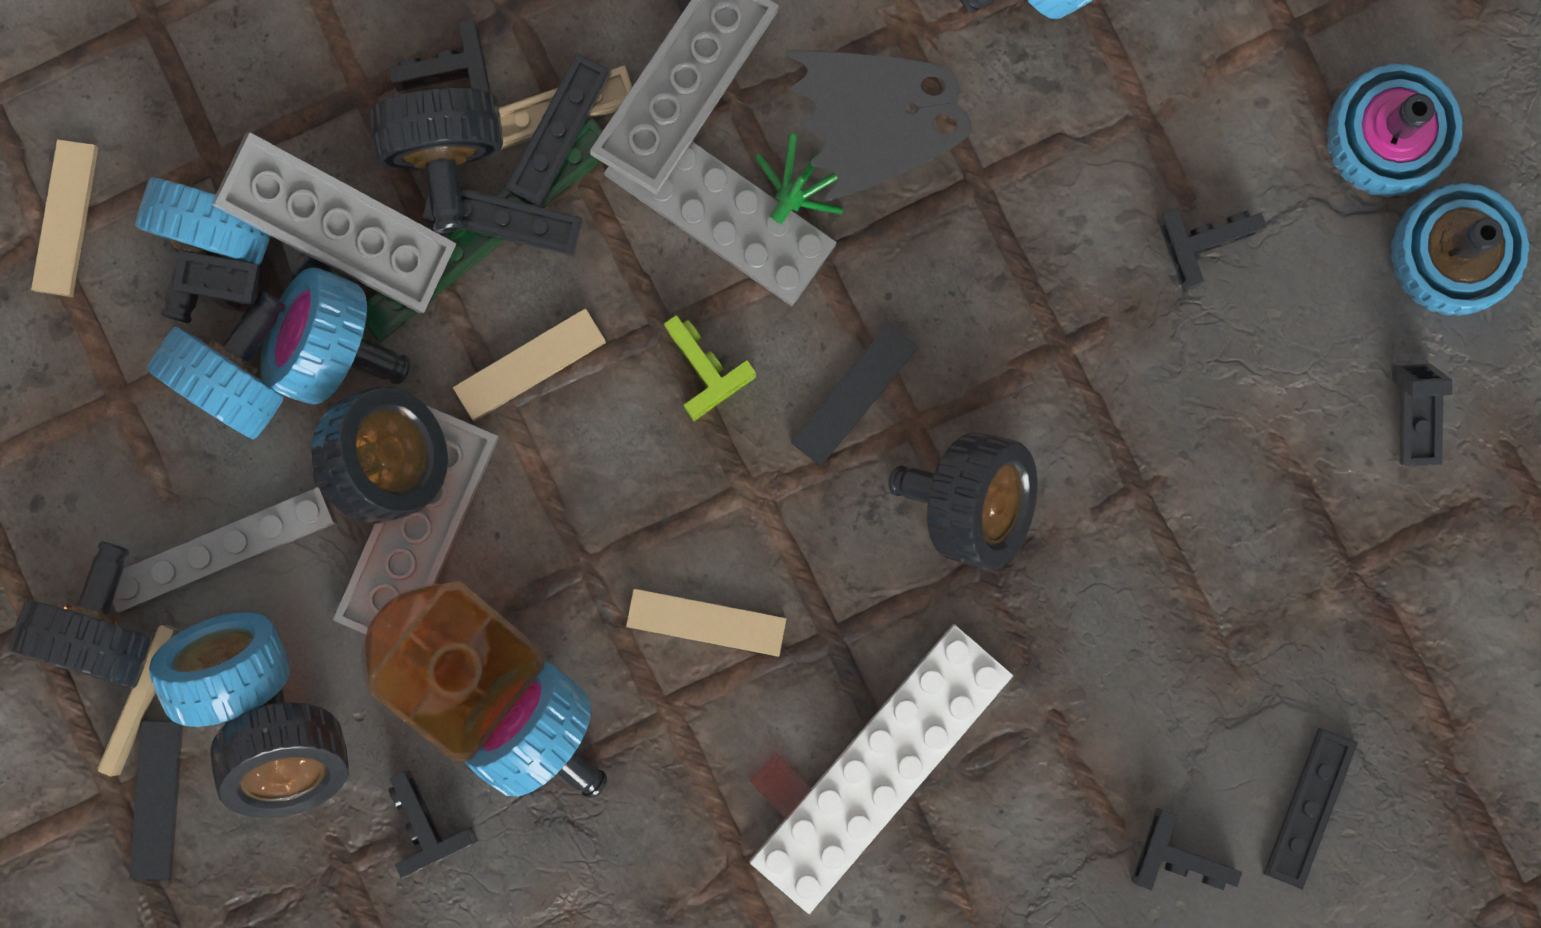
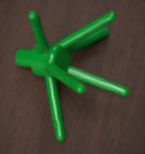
M795 132L789 134L783 183L762 154L755 156L757 162L778 191L775 198L779 201L769 215L777 223L782 225L790 211L794 210L797 212L800 206L836 214L844 212V209L840 206L806 199L836 181L837 176L835 173H831L803 190L801 188L815 168L809 162L801 175L792 183L797 137ZM815 153L812 159L816 157L819 153Z

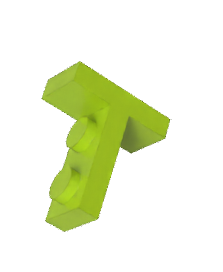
M676 315L664 323L669 335L707 386V389L684 404L685 410L693 421L757 377L755 370L746 360L721 378L718 373L724 370L722 365L711 351L704 354L696 342L701 339V336L689 320L682 323Z

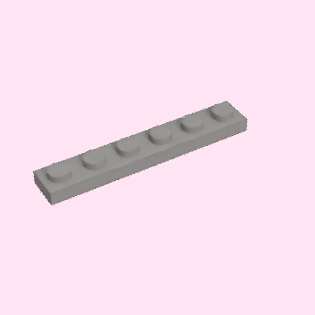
M319 487L124 568L113 599L116 612L121 614L335 524V519L324 493Z

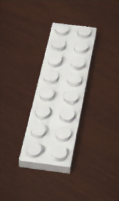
M952 624L750 859L749 863L804 911L810 914L1013 675L961 629Z

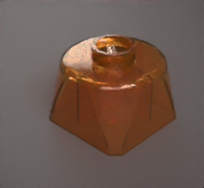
M461 581L414 587L390 599L368 626L361 648V670L368 694L454 762L472 759L544 668L543 650Z

